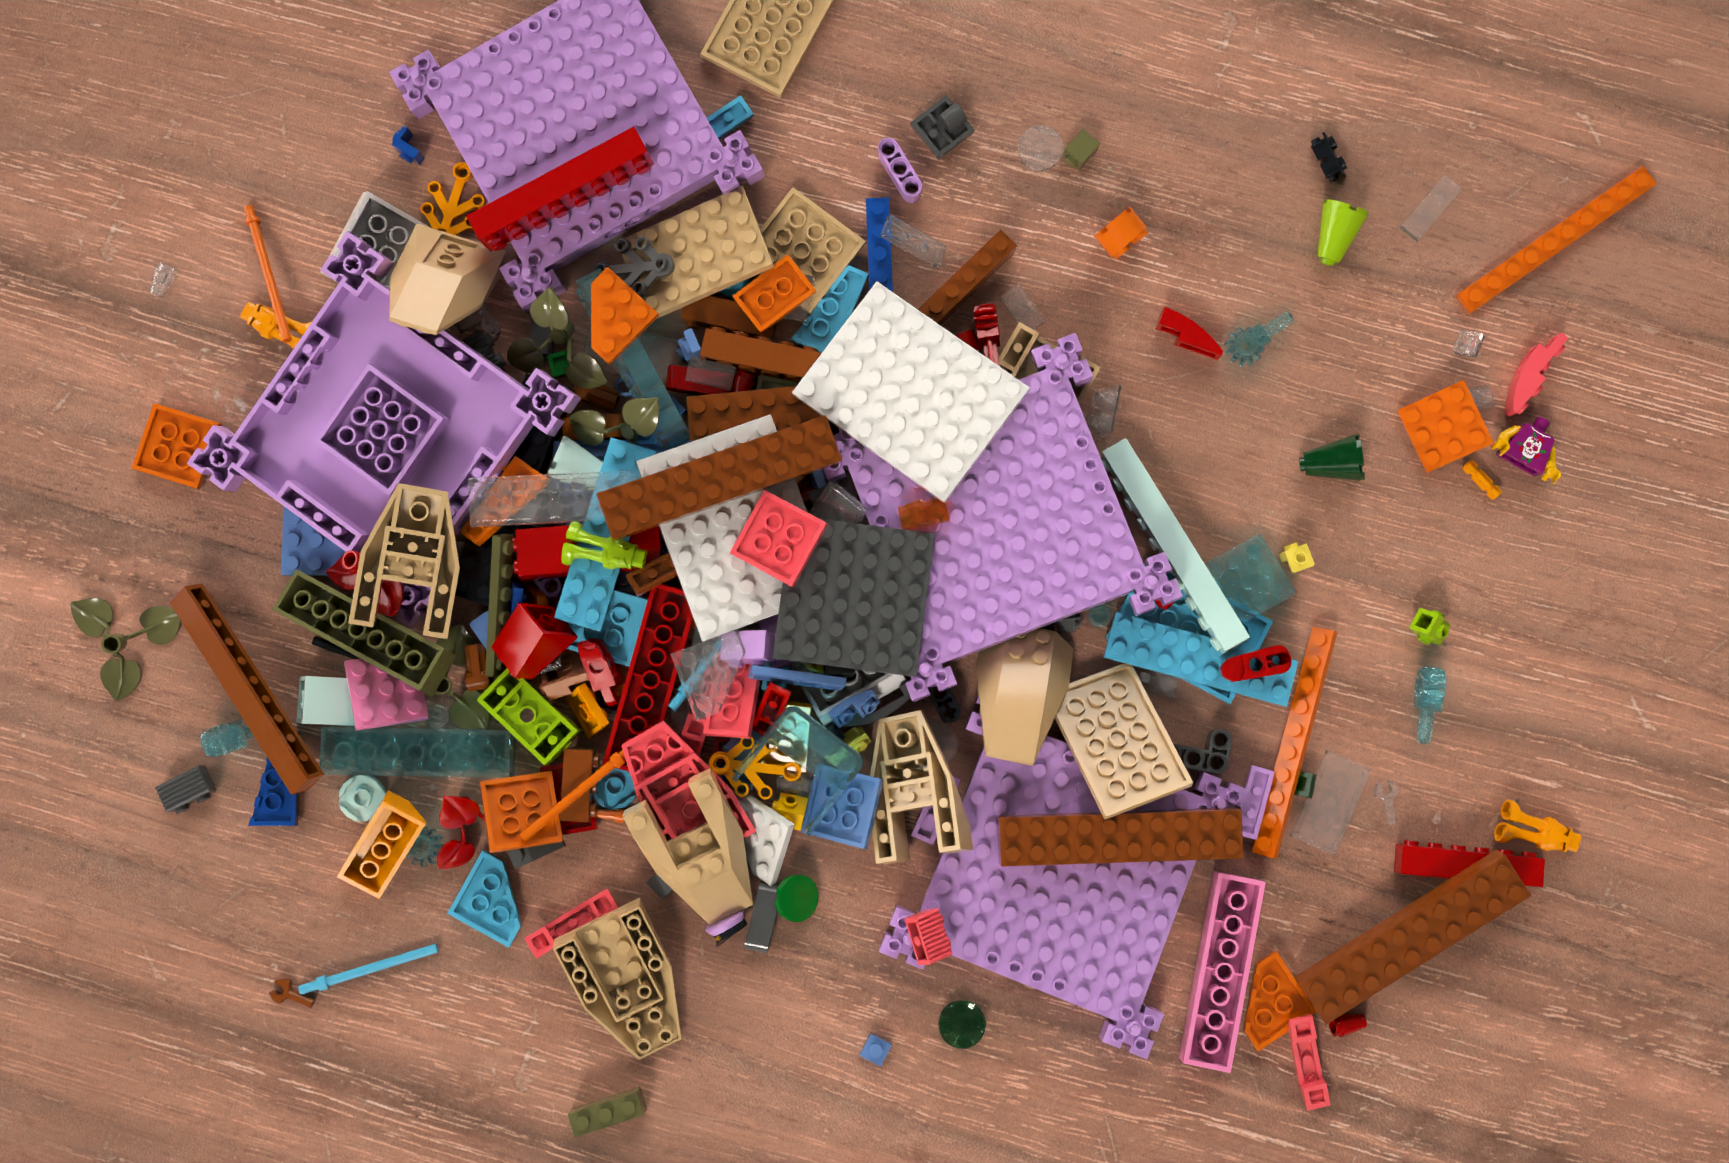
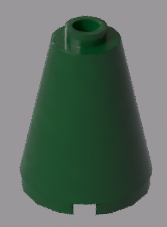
M1360 434L1351 435L1304 452L1303 457L1299 458L1300 471H1305L1306 476L1356 481L1365 480V472L1362 471L1364 460L1361 440H1359Z

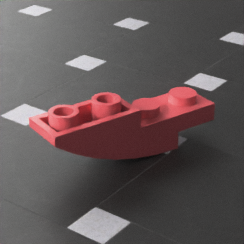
M1562 332L1557 334L1545 347L1540 343L1537 344L1523 358L1508 390L1505 415L1508 417L1516 413L1520 415L1528 407V399L1531 396L1534 398L1543 389L1541 384L1546 380L1542 374L1550 367V359L1553 356L1557 357L1566 348L1563 345L1568 340L1565 334Z

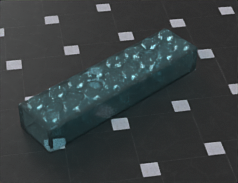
M600 268L575 281L578 286L575 292L590 320L591 283L602 273ZM637 338L614 361L616 368L621 367L618 371L627 388L632 386L628 390L633 399L658 397L660 417L658 426L652 434L659 447L664 446L667 451L689 441L690 434L639 338Z
M321 727L320 768L324 775L507 778L515 776L516 738L508 730L371 728L356 731L355 727Z

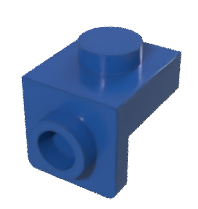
M403 126L401 130L394 134L392 146L397 152L401 153L399 156L406 162L411 164L414 161L421 165L425 157L419 150L408 144L413 134L407 127Z

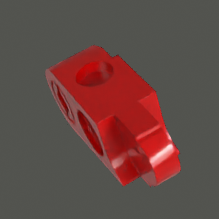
M590 638L578 642L579 655L593 692L600 690L609 707L619 704L616 686L621 685L622 682L611 652L608 653L605 643L598 638Z
M1282 645L1263 648L1225 659L1220 666V674L1230 682L1282 674L1291 668V655L1287 648ZM1273 656L1279 657L1278 664L1273 663ZM1252 658L1259 662V669L1257 671L1250 669L1249 662Z

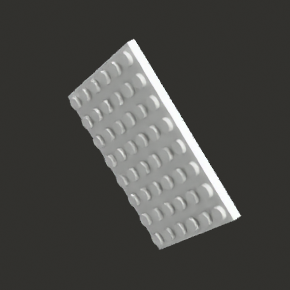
M876 281L793 390L792 394L821 416L826 415L828 421L945 503L1028 393L1030 387Z
M770 414L638 460L636 465L641 478L766 436L777 432ZM795 479L764 489L807 512ZM764 490L659 526L702 642L779 613L783 582L730 554Z

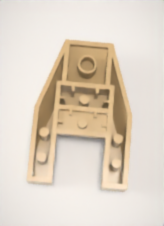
M398 483L361 550L349 624L375 627L383 580L431 587L423 635L448 639L460 566L447 491Z
M919 710L879 719L870 773L872 777L884 779L872 828L876 864H894L910 861L904 811L933 806L939 853H958L973 850L970 824L954 778L923 711Z
M709 768L689 778L688 783L707 820L706 823L667 841L646 800L624 810L623 819L656 874L711 926L753 905L743 830L712 769Z

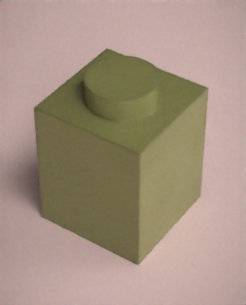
M1082 129L1064 149L1062 155L1064 161L1070 167H1076L1080 171L1096 153L1100 143Z

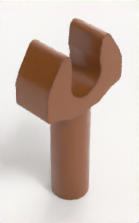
M288 978L274 981L275 984L283 987V994L277 991L269 992L271 998L277 1003L291 999L309 1008H312L315 1003V999L304 994L301 995L293 990L292 980Z

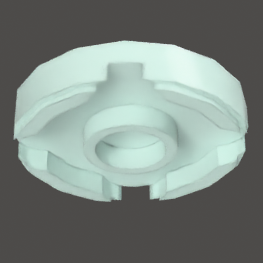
M371 775L351 777L343 784L339 791L341 811L346 817L354 821H369L386 794L385 787L379 779Z

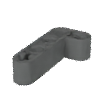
M1224 729L1210 731L1206 739L1205 750L1178 744L1173 745L1185 768L1209 773H1222L1228 766L1232 736ZM1218 733L1224 736V743L1221 746H1217L1214 742V737ZM1190 752H1194L1197 755V762L1193 765H1190L1187 761V755ZM1214 756L1220 759V766L1217 769H1213L1210 765V760Z

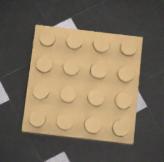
M793 187L760 229L773 264L788 254L816 289V293L799 305L809 315L817 307L816 305L820 300L824 298L847 265L851 264L866 244L864 239Z

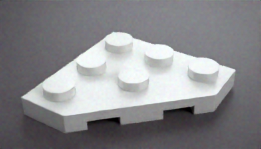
M743 789L738 790L740 794L746 793ZM749 793L744 797L736 795L756 829V832L744 838L746 856L752 873L769 886H772L777 882L795 824Z

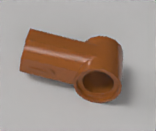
M575 385L573 393L578 395L581 401L586 403L592 402L612 411L618 406L621 392L604 385L596 388H581Z
M483 644L464 646L467 671H465L467 690L487 689L493 683V677L485 676V647Z

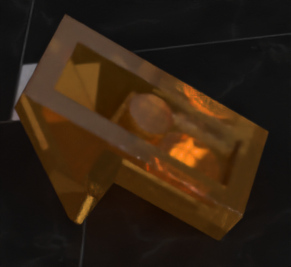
M938 498L923 502L922 499L898 507L903 530H912L950 521L946 502L943 503Z

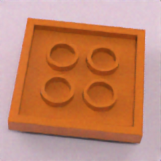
M1464 380L1397 410L1426 473L1494 443Z
M153 403L131 469L200 490L205 475L200 474L188 465L187 462L197 448L205 449L208 444L203 439L213 425L222 426L223 424Z
M552 771L480 781L490 853L563 841L559 815L527 841L520 836L525 829L557 804Z

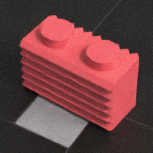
M938 908L926 909L904 918L918 965H930L953 953L951 951L950 939L946 936L947 933L943 927L944 919L939 913L940 910Z

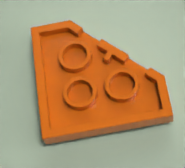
M607 267L591 283V348L610 366L659 317V314Z
M1275 950L1255 963L1243 1026L1244 1033L1256 1051L1259 1052L1289 1031V1019L1313 1015L1317 1012Z

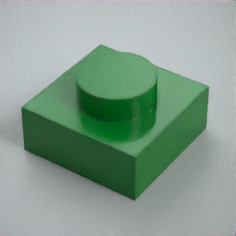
M567 350L547 355L553 378L557 379L566 376L565 370L570 365L567 362Z

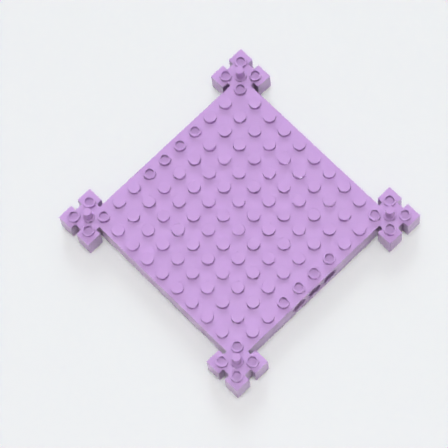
M558 0L442 68L428 49L413 58L416 65L408 68L404 63L389 72L397 88L404 94L402 97L410 111L418 120L433 112L434 109L431 105H434L488 203L632 127H635L655 164L651 166L648 172L641 175L636 174L630 177V181L620 186L617 184L610 188L607 194L599 197L595 196L589 199L586 205L568 210V214L564 217H555L548 221L545 227L541 229L534 228L527 232L524 238L510 241L522 263L519 264L514 259L499 269L507 284L515 290L513 294L520 307L526 313L530 312L533 301L548 287H551L558 296L567 291L556 273L557 270L714 180L722 194L726 195L740 187L739 184L747 181L749 186L765 178L760 163L754 153L752 154L749 144L740 130L724 139L726 146H722L639 0Z
M346 231L336 246L342 250L338 257L330 255L320 269L333 280L339 282L333 293L237 432L234 434L226 427L213 425L203 439L208 444L205 449L197 448L187 464L200 474L212 475L209 480L223 491L236 492L245 478H247L345 552L353 550L361 553L364 544L398 483L447 491L456 537L502 472V467L509 462L532 427L536 426L545 434L554 437L565 422L560 418L563 411L571 414L581 398L562 385H558L555 388L558 381L538 368L533 371L525 383L531 388H526L448 330H444L437 335L426 334L420 330L403 327L389 321L390 288L377 280L376 277L378 275L384 278L394 262L372 249V246L358 236ZM402 583L404 597L396 619L410 629L420 628L426 619L427 610L425 608L428 606L431 587Z
M1076 333L1058 339L1057 348L1051 349L1048 343L1031 350V358L1037 373L1020 379L1022 383L1030 387V390L945 503L840 428H838L840 433L833 435L842 461L837 465L823 469L826 478L832 484L848 478L845 471H850L870 525L935 533L917 676L911 677V681L905 683L913 702L930 696L929 688L937 686L941 692L958 685L951 667L943 668V665L1132 592H1134V595L1129 597V601L1135 616L1154 610L1156 607L1154 602L1160 600L1162 606L1183 597L1176 578L1170 581L1167 578L1166 574L1170 573L1172 568L1166 553L1162 552L1147 558L1145 567L1070 384L1072 383L1075 389L1091 383L1093 379V374L1087 360L1079 361L1078 359L1082 356V347Z
M977 695L975 703L980 705V698ZM980 710L978 713L972 711L965 729L983 736ZM1046 736L1033 766L985 756L983 744L962 798V804L970 824L973 850L958 853H941L919 912L935 908L940 910L939 913L944 919L943 927L947 933L946 936L951 942L953 956L1112 1019V1021L1105 1019L1099 1035L1101 1041L1119 1049L1123 1042L1127 1043L1125 1048L1129 1053L1148 1059L1154 1043L1149 1037L1150 1030L1158 1032L1164 1013L1159 1009L1144 1004L1143 1001L1196 860L1001 867L999 864L997 816L1101 811L1067 743ZM1199 772L1193 786V790L1199 792L1198 795L1181 790L1129 811L1234 808L1235 806L1242 808L1248 789L1229 782H1225L1224 787H1221L1222 779L1205 772ZM896 905L889 921V925L895 928L893 933L885 931L879 952L897 959L900 952L906 955V963L924 970L925 965H918L904 919L914 915V911Z

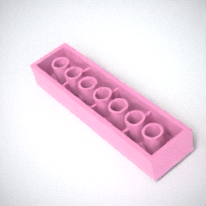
M1213 870L1179 1052V1059L1184 1064L1231 1073L1266 884L1264 881Z

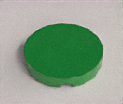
M800 874L789 875L782 880L776 891L778 893L777 899H775L777 912L783 919L795 923L805 921L811 917L818 904L816 884L811 878Z

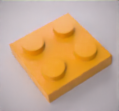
M586 683L576 687L565 699L588 739L597 735L609 724L606 711L600 708L596 701L595 693L590 687H587Z

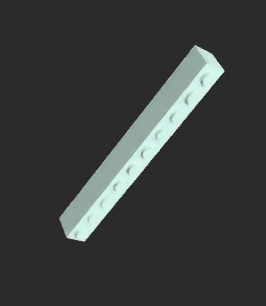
M1125 438L1102 451L1100 458L1106 472L1109 471L1113 477V486L1125 496L1124 503L1130 512L1134 511L1138 517L1136 522L1142 531L1146 530L1149 535L1148 542L1154 551L1158 550L1159 553H1166L1172 568L1173 579L1176 578L1180 590H1183L1186 595L1185 602L1191 611L1195 610L1199 616L1197 621L1204 631L1207 630L1212 637L1210 642L1216 651L1220 650L1223 655L1246 642L1250 638L1249 634L1128 440Z

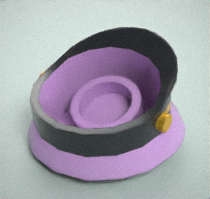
M739 911L711 926L709 924L706 925L705 931L715 938L716 947L723 944L747 925L744 912Z

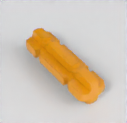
M1473 460L1465 463L1462 470L1467 475H1471L1470 478L1482 491L1485 490L1487 492L1485 494L1491 500L1496 499L1502 493V490L1497 485L1492 484L1493 481L1481 468H1477L1478 465Z

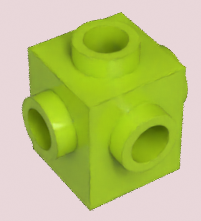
M1419 608L1409 628L1418 636L1417 640L1426 645L1431 643L1441 645L1442 641L1448 636L1451 625L1444 619V614L1436 610L1429 611Z

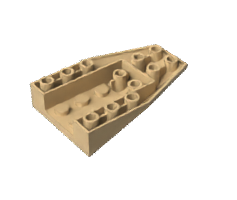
M416 224L391 274L389 321L403 327L420 330L426 334L437 335L483 306L502 276L499 268L504 265L506 251L493 250L490 252L481 243Z
M640 897L554 939L552 949L585 1011L638 1060L682 1039L672 966Z

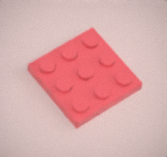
M764 490L730 554L794 588L828 523Z

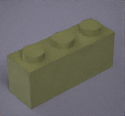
M639 1086L572 1108L568 1113V1118L576 1138L643 1116L647 1107L641 1087Z

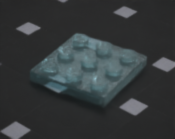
M1261 534L1204 563L1242 624L1297 594Z

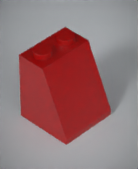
M518 603L491 646L497 654V658L504 663L510 675L514 678L533 679L577 639L578 636L566 622L554 619L556 613L554 607Z

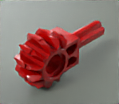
M983 303L975 306L973 309L979 349H983L984 356L1000 367L997 347L1001 345L996 306L993 303Z

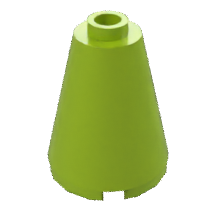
M1327 199V201H1323L1317 257L1321 259L1320 263L1334 266L1335 263L1341 262L1369 214L1367 210L1358 207L1357 211H1355L1356 208L1351 207V204Z

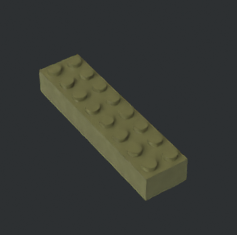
M297 569L295 570L272 608L273 611L433 697L454 661L455 654L378 613L375 627L349 624L352 598Z

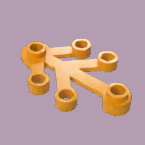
M459 162L453 167V175L456 181L448 203L442 193L443 188L439 182L431 181L427 186L429 193L434 196L444 215L440 224L435 216V207L429 202L421 205L420 211L427 218L433 229L452 235H458L466 230L474 231L472 226H468L469 220L467 217H465L463 222L451 227L453 219L474 208L479 209L486 205V200L481 194H475L470 200L458 205L465 182H468L473 176L465 162ZM462 171H467L465 177L460 176ZM433 186H439L436 192H432ZM476 199H482L481 204L475 205ZM426 207L432 208L430 213L424 212Z
M752 736L751 746H744V738H741L740 742L727 753L723 751L716 752L709 760V767L717 775H724L735 788V793L739 797H744L748 794L749 786L745 782H741L733 770L743 771L758 790L759 797L764 800L772 796L773 790L769 785H765L756 772L783 775L788 781H795L801 775V767L796 762H788L785 765L757 763L766 754L777 749L778 742L775 738H767L764 745L744 761L733 759L743 750L751 749L754 746L755 741ZM769 740L775 742L774 749L767 748L766 743ZM718 759L725 761L726 764L723 768L717 766ZM789 767H794L796 769V774L792 776L787 773V769ZM744 785L746 793L740 794L737 790L738 786ZM763 788H768L770 790V795L766 797L761 794V790Z

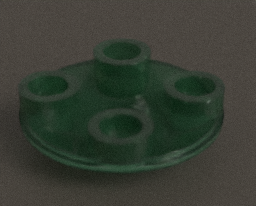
M957 1000L948 1004L942 1010L938 1027L942 1038L947 1044L959 1049H968L976 1045L983 1037L986 1020L983 1012L977 1005L970 1001Z

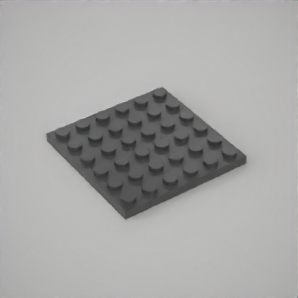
M821 519L828 523L794 588L784 582L782 584L772 658L916 677L935 533Z

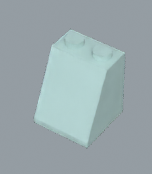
M300 676L296 723L355 726L347 678Z

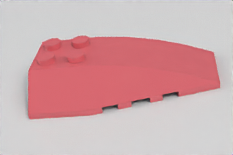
M664 720L622 744L639 803L644 800L648 802L667 841L707 822L688 783L689 778L710 767ZM713 771L743 830V837L746 838L756 832V829L733 790Z

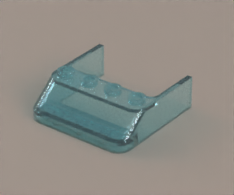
M791 706L786 708L767 728L734 771L732 779L737 782L764 745L771 743L826 784L831 790L830 795L805 826V834L810 836L861 770L863 760L858 751L803 710Z

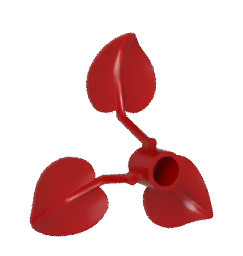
M347 551L333 566L326 570L330 579L345 590H354L360 552ZM383 580L378 614L392 617L397 613L404 597V589L401 582Z
M443 796L439 822L446 829L460 827L461 840H451L440 849L436 862L439 869H452L462 866L470 861L475 853L474 845L466 842L464 824L474 823L477 818L476 816H479L484 821L485 817L481 813L478 804L469 797Z

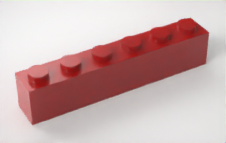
M1404 840V845L1396 844L1394 872L1450 879L1490 854L1489 848L1475 847L1474 851H1466V846L1451 845V849L1442 848L1440 843L1427 842V847L1418 846V841ZM1498 849L1499 852L1507 857L1525 886L1543 887L1544 858H1538L1537 853L1522 851L1521 856L1513 855V850Z

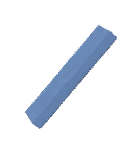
M752 665L748 670L749 679L837 691L842 690L846 686V678L756 665Z

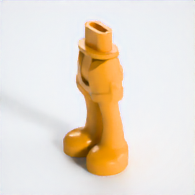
M248 302L240 318L247 321V324L255 328L262 337L266 339L276 338L282 341L273 308L263 306L262 304L254 305ZM285 316L288 328L302 336L312 323L297 322ZM291 335L292 341L286 344L294 349L301 338Z
M1507 799L1503 803L1500 812L1503 819L1538 829V832L1521 829L1506 822H1500L1495 828V841L1506 843L1511 839H1523L1535 843L1538 849L1544 851L1560 850L1566 852L1569 850L1577 852L1581 835L1573 832L1572 828L1565 827L1552 817L1540 819L1530 816L1521 811L1519 805L1513 800Z

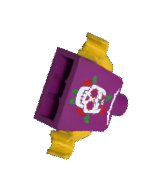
M1537 417L1533 425L1524 423L1520 426L1514 425L1502 431L1496 443L1491 446L1492 450L1495 448L1499 449L1496 456L1534 477L1544 472L1545 474L1542 476L1543 481L1551 478L1552 484H1555L1561 477V473L1556 466V451L1553 446L1555 440L1545 433L1550 422L1544 418Z

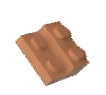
M569 649L563 651L538 674L542 682L539 683L541 694L543 697L547 696L549 701L571 694V685L589 680L579 652Z

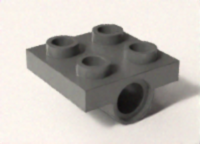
M947 95L910 122V126L938 160L966 140L975 131L967 121V117L961 107L956 103L953 104Z

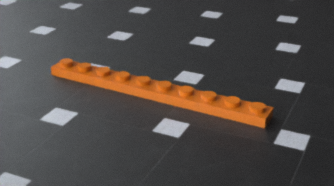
M1644 166L1640 167L1461 291L1456 297L1469 314L1657 183Z
M1312 626L1276 760L1272 785L1258 837L1254 842L1253 853L1273 859L1278 858L1336 641V631Z

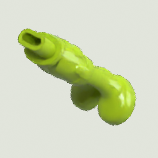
M571 522L566 533L568 541L595 545L603 548V551L588 549L565 542L562 548V564L569 566L574 563L575 559L585 558L603 563L604 568L611 570L616 568L633 569V567L643 569L647 550L639 549L637 544H631L623 539L612 542L611 536L606 538L590 534L583 530L581 523Z

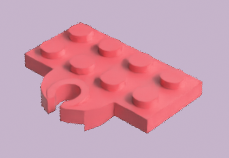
M721 651L717 655L716 664L710 665L696 683V686L707 684L706 691L702 694L693 691L690 695L691 702L702 711L707 712L703 732L706 736L751 739L761 680L748 678V670L751 664H744L742 668L730 667L729 663L721 660Z

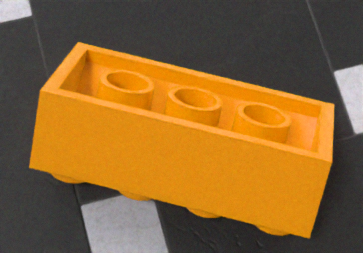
M389 790L386 792L344 861L337 875L338 878L380 899L426 824L424 818L410 801Z

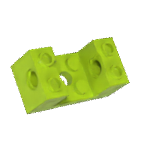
M506 668L478 697L477 701L544 766L552 765L564 752V749H567L583 730L568 715L561 714L532 686L533 682L530 679H516L510 675L508 668ZM527 708L534 712V718L530 722H525L522 719V712Z

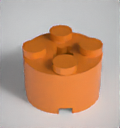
M1129 206L1094 237L1110 257L1117 259L1131 248L1129 246L1130 242L1134 245L1149 232L1146 230L1147 226Z

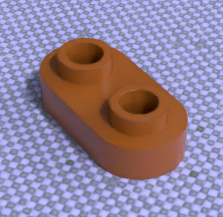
M521 583L523 590H526L527 593L526 604L548 606V598L534 583Z

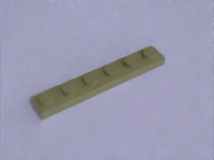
M512 534L492 536L485 676L490 677L501 675L507 668L497 658V654L491 646L511 616L509 607L512 596V553L514 552Z

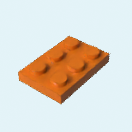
M788 254L775 263L774 268L763 272L732 296L760 334L764 333L816 293V289Z

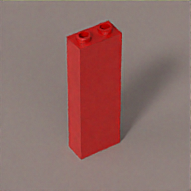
M570 525L517 529L516 537H512L514 551H517V560H514L513 563L514 573L518 574L521 580L567 577L570 565L562 564L563 544L567 542L577 545V543L566 539V533ZM659 526L630 536L629 543L637 544L639 549L647 550L645 564L662 556L661 529ZM633 567V569L620 568V572L634 571L637 567Z

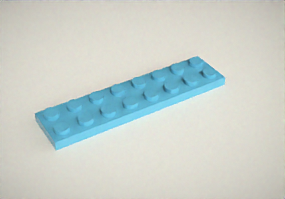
M611 437L583 524L584 531L601 537H610L596 493L640 479L641 475L636 461L655 455L656 451ZM630 536L623 538V540L629 542ZM583 542L577 543V546L603 551V548ZM585 558L575 559L574 563L570 565L554 619L601 632L620 568L611 570L604 568L603 563Z
M1118 612L1114 613L1103 658L1283 707H1287L1298 661L1291 659V668L1285 673L1230 682L1221 676V664L1227 658L1256 651L1255 649L1239 645L1222 655L1220 650L1216 651L1210 642L1211 637ZM1273 656L1272 661L1274 664L1279 663L1278 656ZM1254 658L1249 662L1250 669L1253 671L1259 669V662Z

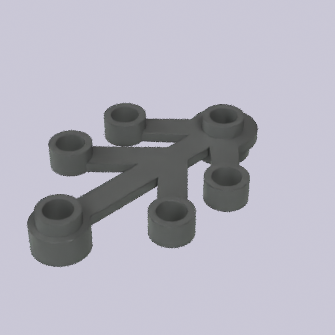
M644 236L638 237L635 241V246L640 251L647 253L652 260L649 262L643 261L631 247V243L628 240L620 238L615 244L616 250L625 254L632 263L611 265L605 261L599 262L594 268L596 277L607 267L616 275L631 273L624 282L630 288L632 287L640 297H643L659 277L669 276L673 273L675 264L672 257L665 253L659 254L653 248L648 238ZM645 272H650L643 282L638 281Z

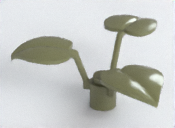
M548 287L533 301L530 307V314L536 324L541 327L550 328L551 336L538 348L530 338L524 337L515 340L507 351L508 362L525 373H533L536 368L541 370L545 364V358L540 351L552 341L556 344L567 343V362L570 365L566 368L565 373L568 379L574 385L581 388H596L606 384L608 378L595 357L588 353H578L573 359L571 358L572 342L574 341L571 336L575 328L573 323L569 321L568 312L555 291Z
M658 397L634 398L627 401L622 408L625 422L608 429L605 428V417L594 410L576 411L569 417V422L577 438L586 445H599L604 440V433H611L619 429L624 438L631 439V444H635L638 440V435L649 436L656 430L660 417Z
M89 598L70 603L72 616L79 629L90 637H99L106 629L101 642L102 649L106 653L113 654L114 657L120 659L108 660L100 670L101 682L114 701H119L130 695L136 689L141 679V669L138 663L133 660L125 661L124 656L119 653L126 648L127 640L147 632V637L152 643L166 644L176 637L181 623L173 608L154 606L146 609L139 618L140 624L144 629L126 636L121 633L110 635L111 627L108 624L113 620L114 612L107 601L100 598Z
M462 624L449 629L448 639L439 638L436 642L437 645L456 655L452 662L456 666L466 664L464 646L474 645L472 638ZM449 668L435 693L439 695L448 693L457 700L449 708L452 722L464 729L487 728L489 712L477 701L481 693L466 690L461 697L451 690L452 681L447 677Z

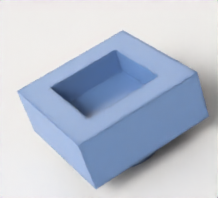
M870 1033L860 1052V1056L881 1067L892 1044Z

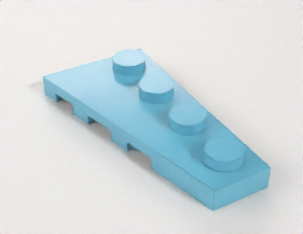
M847 265L824 298L816 305L817 307L806 318L797 333L790 339L791 342L803 347L810 346L816 348L817 352L822 353L854 312L869 274Z

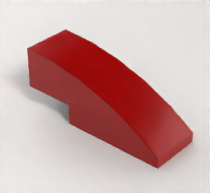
M1164 307L1155 329L1177 336L1175 346L1215 360L1222 356L1223 350L1203 328L1181 313Z

